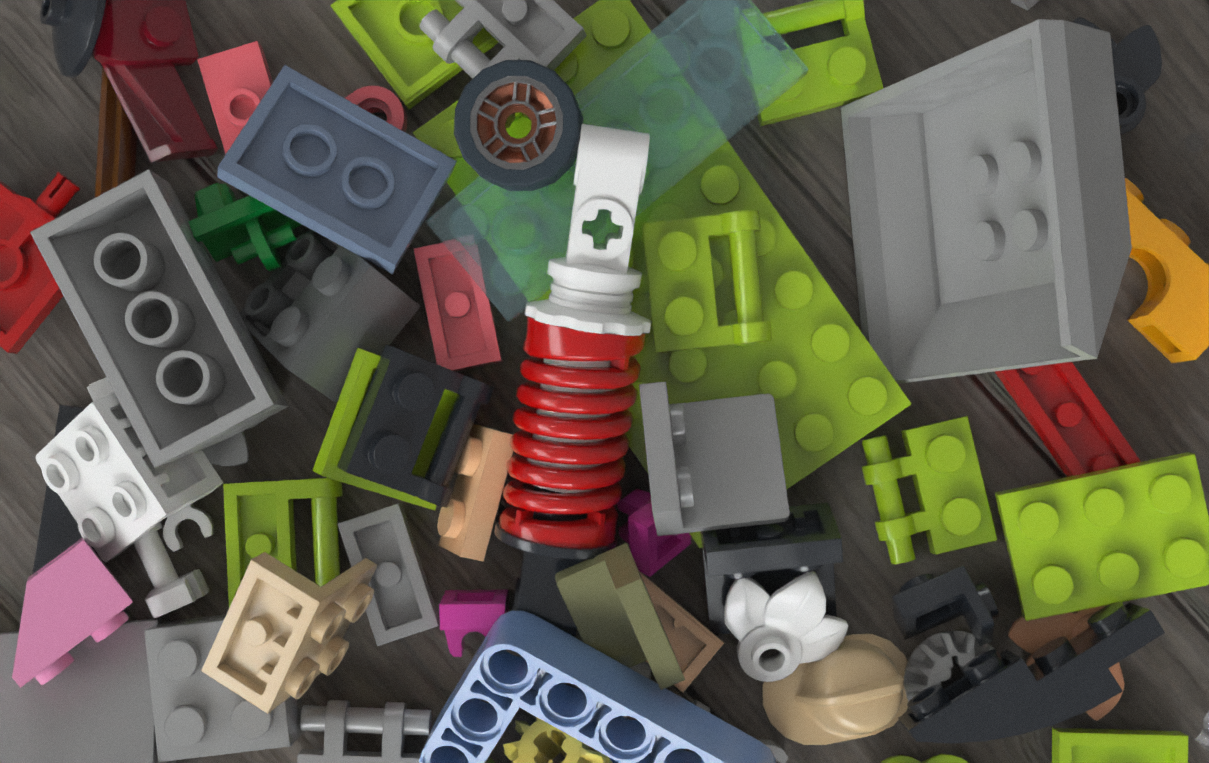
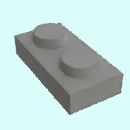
M402 503L339 523V531L351 567L365 558L377 564V568L368 585L374 589V595L366 609L377 646L439 626V615Z

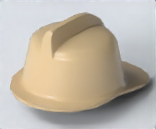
M874 634L847 635L838 649L824 659L801 663L792 674L784 679L774 682H763V707L770 723L784 737L803 745H827L875 735L894 726L899 720L898 717L907 711L908 699L905 693L904 675L908 662L905 655L887 639Z

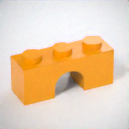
M1125 178L1132 245L1129 257L1141 265L1148 280V291L1144 302L1127 321L1171 363L1196 360L1209 346V263H1205L1188 247L1191 243L1190 239L1179 226L1167 219L1157 218L1142 203L1144 201L1142 192L1135 184Z

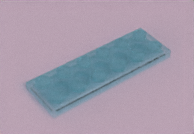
M688 0L578 92L575 98L584 119L583 124L650 134L644 184L641 195L638 196L636 216H638L807 74L808 68L751 0ZM576 160L573 166L555 183L535 191H508L479 176L425 221L507 321L511 322L525 310L526 303L536 301L550 289L553 278L547 274L549 259L566 257L576 185H573ZM599 209L596 219L592 221L584 220L582 228L591 231L593 242L604 243L607 233H617L620 225L612 223L609 210Z

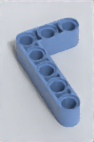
M525 611L507 612L494 622L439 713L419 759V763H485L520 707L618 763H776V758L771 749L761 741L666 688L660 690L659 685L536 615ZM506 650L515 651L519 653L521 656L512 655ZM565 683L577 685L579 688H572ZM623 716H630L636 718L637 720H630L624 718Z

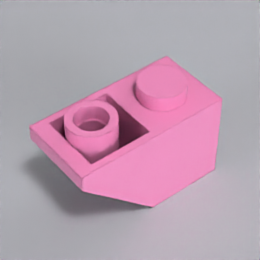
M83 537L28 577L12 673L13 680L20 688L34 677L41 685L47 683L75 660L68 651L89 635L97 643L102 641L129 619L124 609L133 603L131 596Z

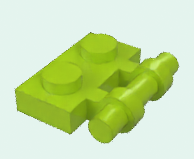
M968 416L902 430L901 433L907 455L893 459L886 435L862 440L867 465L861 466L865 484L873 486L880 520L875 521L879 541H886L891 564H901L916 559L910 535L922 531L926 532L930 553L935 555L997 540ZM912 475L920 510L905 514L897 479Z

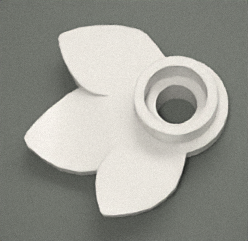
M814 571L806 572L776 590L771 596L758 582L750 577L735 579L725 601L724 620L727 628L739 640L737 655L740 666L747 675L763 682H774L784 679L792 674L799 664L824 659L838 649L848 629L847 621L839 617L825 615L826 597L822 584ZM768 649L781 651L773 657H760Z

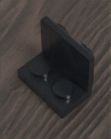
M828 502L789 507V519L786 522L701 531L710 631L715 635L732 633L727 628L724 620L726 597L735 579L747 577L758 582L771 596L776 590L806 572L814 571L822 584L826 597L825 615L837 617L834 563L843 562L842 537Z

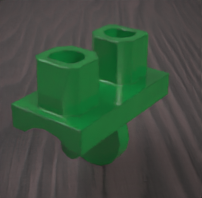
M215 183L195 192L198 218L188 221L193 237L197 242L201 241L216 262L233 255L237 264L240 265L259 256L269 272L282 266L277 248L297 240L294 228L302 224L250 195L236 200L234 192L226 183Z

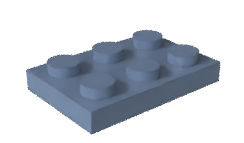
M284 65L219 164L217 178L393 274L451 176L457 161Z

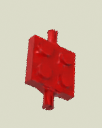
M60 172L56 173V176L36 201L20 196L0 180V347L7 353L18 354L63 297L58 284L30 233L56 219L76 192L81 189L76 183Z

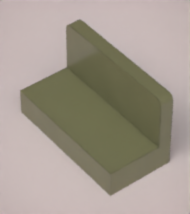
M627 543L599 554L594 559H588L564 569L555 575L557 587L584 643L628 668L648 661L660 690L685 680L671 643Z

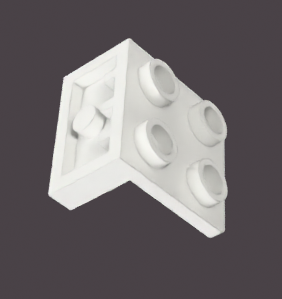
M115 392L91 402L36 455V461L42 469L45 482L54 492L58 493L78 523L81 536L90 546L94 547L104 562H108L118 556L166 517L210 494L223 484V481L202 450L162 467L154 468Z

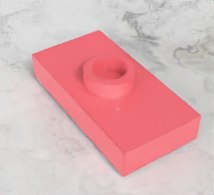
M258 41L197 59L225 154L273 83L263 48Z

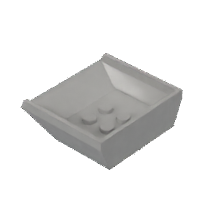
M1038 19L841 107L861 332L897 384L1097 359L1132 249L1110 32L1065 20Z

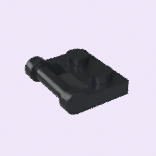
M386 344L337 467L346 473L447 508L454 489L449 487L481 403L488 405L495 387ZM447 389L457 393V396L425 477L412 473V470L443 392Z

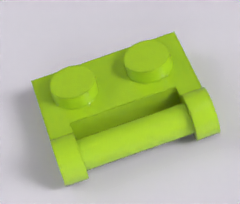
M814 0L755 15L753 9L733 15L735 33L760 127L847 105L883 89L865 20L863 0ZM837 20L841 21L844 37L769 56L764 55L761 44L762 39Z
M743 210L718 215L642 223L655 353L772 341L771 323L763 319L755 232L761 230L758 210ZM729 235L738 324L718 326L709 237Z
M330 478L223 484L229 608L251 559L263 552H266L297 572L293 499L311 498L315 583L322 587L340 575L336 497L343 496L342 482Z

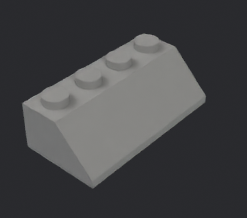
M147 170L30 233L154 468H159L231 438L289 406L201 241L197 242L193 237L188 223L190 220L171 184L151 170Z

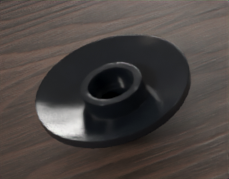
M42 0L40 21L42 24L52 26L54 55L61 75L75 78L86 67L98 39L106 0Z

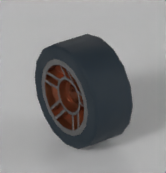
M505 60L482 69L464 87L455 108L454 136L463 159L483 179L508 191H535L555 183L573 166L577 158L581 125L584 119L572 89L554 70L532 60ZM517 112L522 113L532 123L529 134L523 138L511 137L506 128H510L512 122L516 119L515 113Z

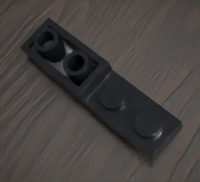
M1115 602L1094 613L1087 621L1090 628L1071 640H1068L1067 637H1059L1036 650L1032 655L1035 662L1030 666H1027L1021 657L1007 649L1000 654L996 649H992L978 655L963 667L962 670L965 676L944 689L941 684L924 689L907 703L910 711L898 717V719L916 742L933 743L990 741L1022 735L1052 726L1091 710L1123 692L1109 668L1158 638L1165 631L1150 609L1130 602L1125 606L1122 602Z

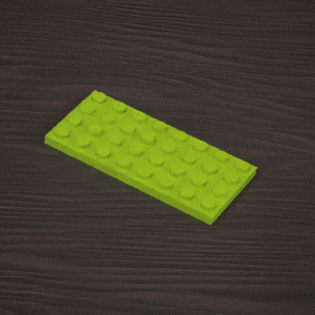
M599 0L573 18L583 27L587 36L554 71L572 89L584 119L583 124L650 134L646 173L641 195L638 196L628 267L642 273L640 287L632 290L633 301L630 303L632 305L631 311L651 321L650 333H646L643 350L633 356L640 364L641 371L638 379L632 383L637 391V397L633 406L629 408L633 415L632 426L626 432L630 441L629 447L648 473L639 384L666 381L669 404L771 394L774 398L787 490L910 406L911 402L631 1ZM456 101L415 130L413 134L421 142L457 161L447 181L448 185L529 302L549 299V294L552 291L550 286L553 281L552 276L547 274L549 259L566 257L576 185H573L576 160L573 166L555 183L535 191H508L494 185L479 176L462 157L454 136L455 108L458 103ZM517 112L515 113L516 119L512 122L510 128H506L511 137L523 138L529 134L532 123L522 113ZM599 209L596 219L592 221L584 220L582 228L591 231L593 242L604 243L607 233H618L620 225L612 223L609 210ZM743 210H758L761 230L755 232L763 319L771 323L772 341L655 353L642 223L718 215ZM729 235L709 237L718 326L738 324ZM701 531L690 532L689 534L698 547L702 548Z

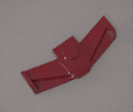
M106 0L100 32L93 50L94 59L102 64L151 163L214 155L218 151V147L214 139H210L174 67L192 65L199 57L186 1Z

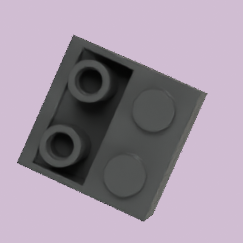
M309 228L305 234L297 237V240L291 243L286 257L282 261V266L275 269L265 283L258 285L250 293L245 307L239 314L247 329L286 369L337 404L357 348L381 356L386 344H391L421 306L360 256Z

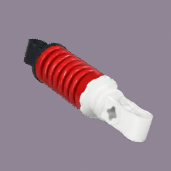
M582 124L573 181V185H576L566 257L549 259L547 274L553 278L549 299L528 302L525 306L524 314L527 316V335L523 349L526 354L532 357L525 359L521 363L520 372L527 380L533 382H525L517 388L516 396L518 400L527 406L518 408L513 416L515 425L521 430L515 432L510 438V446L517 455L512 456L507 461L506 469L510 476L516 480L510 481L503 488V497L512 507L506 508L495 522L494 534L499 540L524 551L520 577H517L512 611H525L534 614L573 637L576 636L577 627L557 587L555 575L564 569L583 562L584 559H594L597 555L617 547L616 527L618 513L615 505L620 501L622 495V488L618 481L623 478L626 464L622 457L627 453L630 443L626 432L632 426L633 415L629 408L633 406L637 397V391L632 383L638 379L641 371L640 364L633 356L643 350L646 333H650L651 321L631 311L632 305L630 303L633 301L632 290L640 287L642 273L628 267L638 196L641 195L646 173L650 134ZM599 209L609 210L612 223L620 225L618 233H607L604 243L593 242L591 231L582 228L584 220L592 221L596 219Z

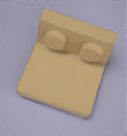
M266 552L251 559L201 671L267 714L290 696L299 699L320 673H324L327 676L330 675L345 656L349 642L343 639L350 622L354 623L362 616L373 598L374 589L368 585L377 568V564L365 558L320 587Z

